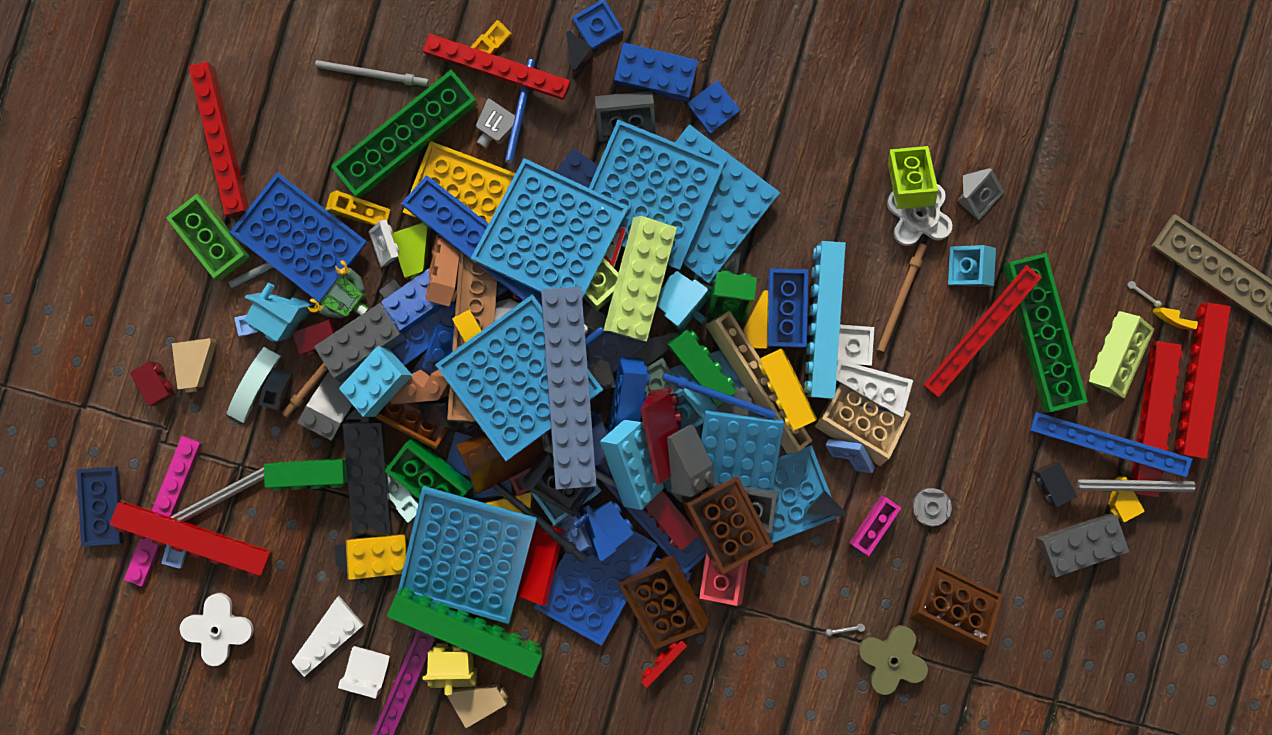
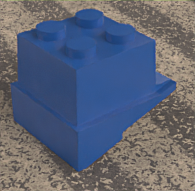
M611 501L606 502L594 511L590 509L589 505L582 507L583 516L573 522L577 529L586 523L593 545L591 550L596 561L606 559L617 551L615 548L634 534L631 531L633 526L629 520L623 519L620 515L622 513L620 507Z

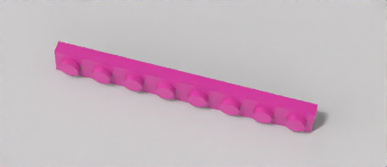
M181 436L152 511L169 517L173 516L202 443ZM149 538L140 539L124 580L141 587L144 586L161 545L153 543V540Z

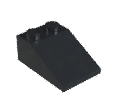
M543 450L522 480L529 491L572 517L575 516L595 488L582 487L556 490L554 457L545 450Z

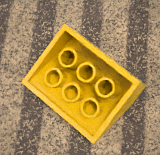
M779 349L760 358L761 363L758 365L763 375H768L770 381L767 384L772 393L776 392L778 399L775 401L780 411L783 409L787 417L784 420L788 428L792 427L793 430H797L816 421L817 418L785 351Z

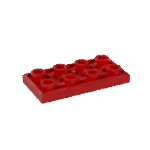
M536 524L517 596L540 605H547L561 545ZM550 525L554 530H556L560 535L563 536L564 529Z

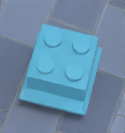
M676 271L667 279L666 284L660 290L656 306L680 332L693 318L701 324L707 321V318L698 311L710 298V291L698 281L694 280L692 282Z
M267 283L263 292L245 296L253 304L244 321L249 323L248 326L255 331L260 330L266 334L265 337L270 341L275 342L288 339L292 336V332L296 330L300 322L305 320L310 313L307 306L313 308L314 304L297 298L289 300L272 295L271 292L275 286Z

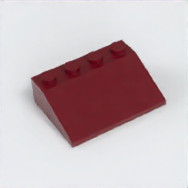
M673 387L650 390L640 409L656 484H661L671 477L667 437L682 429V413L678 412L677 408L679 398L678 394L674 393Z

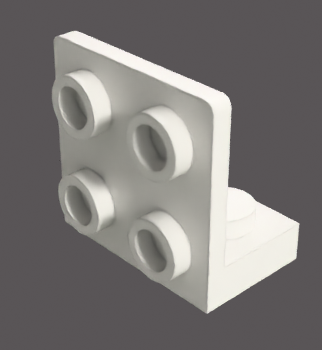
M354 646L350 654L345 676L340 680L338 688L376 698L381 692L390 656Z

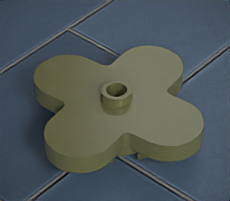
M899 625L894 627L890 631L887 640L882 641L875 637H868L859 645L860 657L866 663L874 666L870 682L874 690L879 694L887 695L892 693L900 679L911 683H918L927 676L928 667L925 661L919 656L912 654L916 643V636L907 626ZM892 658H896L894 663H891Z

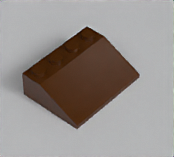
M485 432L456 445L476 494L494 487L497 482H505L509 478L531 468L543 452V446L539 437L506 462Z
M738 476L682 502L707 555L719 574L723 575L773 547Z
M674 555L660 559L618 583L654 649L704 631L709 621Z
M933 562L915 599L909 619L980 652L990 644L1003 595Z

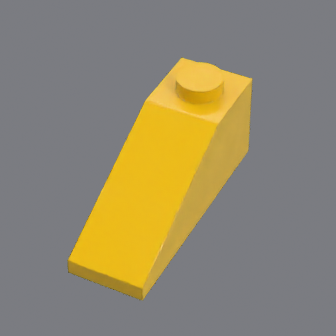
M337 190L330 193L326 210L331 214L371 225H376L382 220L388 221L391 210Z
M766 290L762 292L742 329L754 349L767 348L768 291Z

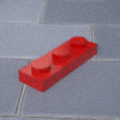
M681 639L670 643L668 646L669 650L665 654L661 653L655 659V665L652 668L647 667L643 671L641 683L646 688L687 647L686 641Z

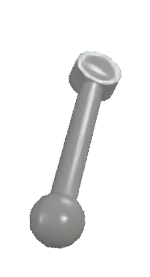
M1134 281L1127 283L1129 289L1136 290L1151 301L1156 308L1162 306L1161 301H1156L1139 289Z
M860 623L855 627L837 630L827 629L825 634L830 637L833 634L855 630L862 632L865 630V626Z

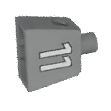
M488 98L476 124L477 130L482 133L477 143L484 148H487L492 140L501 144L512 132L515 115Z

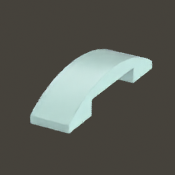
M263 347L233 396L227 411L229 416L245 423L254 407L252 404L269 374L278 364L281 358L280 355Z
M388 474L389 498L397 507L398 512L409 523L416 516L419 502L410 491Z

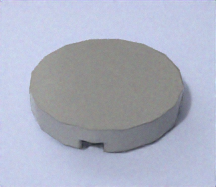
M935 488L920 491L914 498L912 505L913 514L916 519L922 524L931 527L943 524L950 517L952 510L949 497L943 491Z

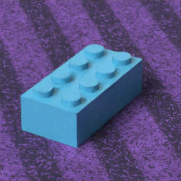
M623 420L600 440L623 506L642 510L665 488L663 482L656 484L642 422Z

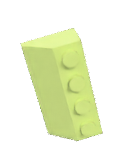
M1119 311L1117 317L1112 322L1110 333L1105 338V345L1098 354L1097 363L1090 373L1089 382L1104 391L1125 399L1154 332V328L1140 316Z

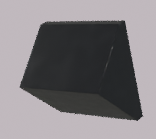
M566 31L573 79H577L593 58L592 47L571 31Z

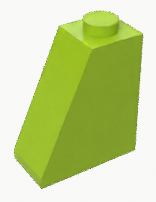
M424 223L394 232L392 235L393 241L399 249L398 260L404 277L411 279V281L425 272L427 268L430 228Z

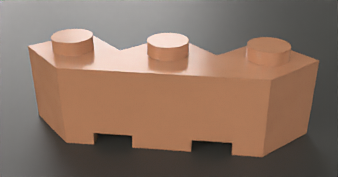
M436 234L431 251L433 258L428 272L430 279L425 298L430 302L450 306L451 301L454 302L457 292L454 289L456 279L458 278L460 251Z
M420 369L412 374L413 376L389 402L391 404L439 400L449 394L450 384L439 370L431 373L429 376Z

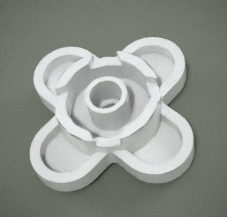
M937 184L936 206L896 209L894 193L890 194L887 200L888 209L900 218L894 229V238L899 244L904 246L913 245L922 234L934 240H943L950 234L952 222L947 215L940 212V207L945 200V191L940 185Z
M216 593L208 597L204 603L203 615L188 616L180 625V633L185 640L202 644V659L211 666H218L225 662L229 657L230 644L245 643L252 637L254 631L249 619L235 617L232 614V601L223 593Z

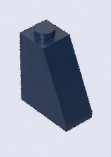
M592 411L591 421L596 466L607 462L600 444V440L607 433L601 414H596L595 411Z

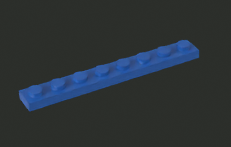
M1035 412L1030 431L1183 477H1187L1192 458L1038 412Z

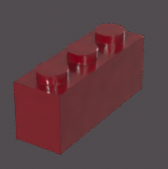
M663 490L645 506L644 512L650 519L652 517L658 522L656 524L657 528L662 534L666 532L670 536L668 541L675 549L679 547L680 550H683L698 537L695 529Z

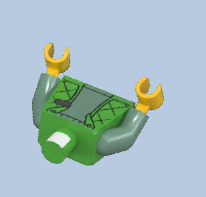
M340 261L344 268L339 269L337 266L335 268L337 273L341 275L320 301V305L315 299L310 300L316 305L314 308L307 306L308 310L318 312L330 318L343 319L344 317H351L354 312L361 316L369 310L362 303L366 294L364 293L365 287L361 277L351 268H348L345 261Z

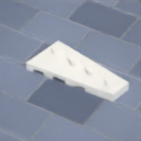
M842 360L837 361L836 381L896 415L904 416L913 380Z
M340 596L333 602L292 661L293 665L303 676H306L364 625Z

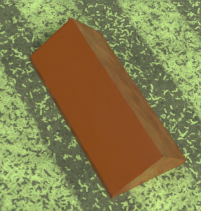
M388 402L375 416V418L434 449L441 447L451 428L424 423L416 402L391 404Z

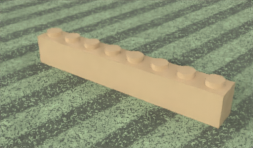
M725 312L705 325L745 389L751 393L750 396L754 403L760 407L775 411L774 419L784 420L787 416L784 409L780 411L775 401L778 399L776 392L772 393L767 384L770 381L768 375H763L758 365L761 363L760 358L731 312ZM784 420L781 445L787 454L799 452L812 442L804 427L793 430L792 427L788 428Z

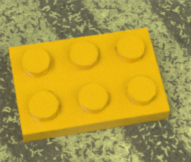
M405 535L346 540L348 579L402 574L406 559Z

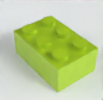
M929 147L890 149L888 168L896 209L936 206L938 188Z

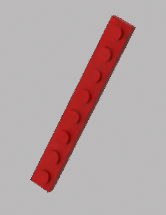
M429 34L422 50L424 54L561 100L565 99L571 85L568 79Z
M1026 265L925 382L924 386L939 397L1042 277Z

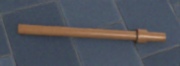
M919 243L915 256L911 258L909 263L911 266L877 348L881 352H885L917 269L921 267L923 262L921 259L927 247L924 244Z
M325 363L319 367L297 395L294 394L290 399L291 402L282 412L285 417L288 418L297 406L300 407L304 402L305 396L328 370Z

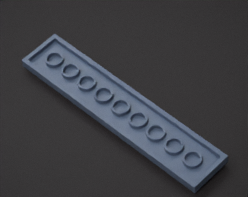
M581 286L541 289L556 490L595 487L596 473Z

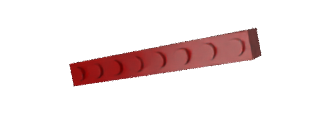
M207 61L190 65L188 67L224 213L231 218L244 215L249 205L215 68Z
M1202 303L1196 310L1198 324L1197 329L1193 330L1194 343L1190 348L1191 362L1187 367L1188 380L1184 386L1185 399L1181 405L1182 418L1178 424L1179 437L1175 442L1176 454L1207 459L1231 306Z
M1156 341L1151 342L1136 442L1168 451L1167 439L1171 433L1170 419L1174 414L1173 399L1177 394L1175 386L1180 374L1178 366L1183 352L1181 350L1182 345ZM1133 462L1130 480L1161 481L1165 471ZM1134 491L1135 494L1159 497L1161 493L1160 491Z
M125 501L117 503L110 525L114 526L116 531L122 533L132 532L134 537L152 539V542L157 545L172 546L171 549L183 552L185 550L191 552L190 555L196 558H202V556L209 558V562L214 564H227L228 568L232 570L247 571L246 574L253 577L261 576L265 572L272 553L270 550Z

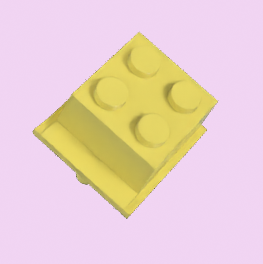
M437 643L428 652V670L426 676H423V680L428 683L430 688H444L445 695L453 694L452 687H477V668H474L473 653L457 646H448V643Z

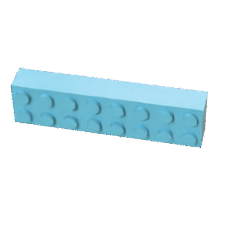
M821 241L813 249V259H816L815 267H812L811 277L814 278V285L810 289V297L813 298V304L809 306V316L812 317V322L808 324L807 332L808 336H810V343H807L806 355H809V362L805 364V374H808V379L804 382V393H807L806 397L835 399L845 242Z

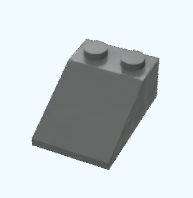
M328 372L306 405L297 423L330 440H337L343 429V424L347 421L346 418L354 408L353 404L339 389L345 381L340 383Z
M690 424L667 437L672 493L692 497L713 484V464L694 425Z

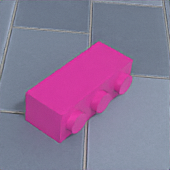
M881 495L849 543L869 556L901 510V507Z

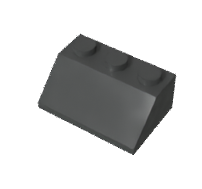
M652 91L595 96L599 141H608L617 120L656 135Z

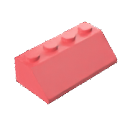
M706 553L700 599L735 606L742 604L749 560L722 575L716 572Z

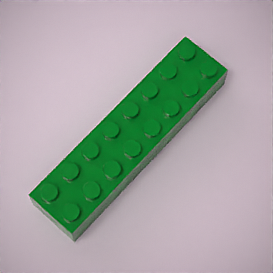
M451 69L331 165V167L354 196L361 199L424 149L430 141L435 140L475 108L478 103Z
M1047 253L1004 264L1003 267L1008 286L1026 265L1042 277L1015 308L1043 412H1053L1087 403Z
M404 587V589L399 588L387 617L533 678L542 657L540 644L532 640L528 642L522 640L520 635L513 632L511 635L503 632L504 629L500 626H489L481 618L468 617L469 614L462 610L456 612L450 609L451 606L446 603H435L427 595L414 594L415 591L408 587Z

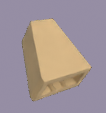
M209 338L172 343L177 389L185 390V393L196 392L197 388L204 386L217 344L216 339Z
M499 684L452 688L453 694L447 695L465 728L505 706L509 697L505 688H501Z

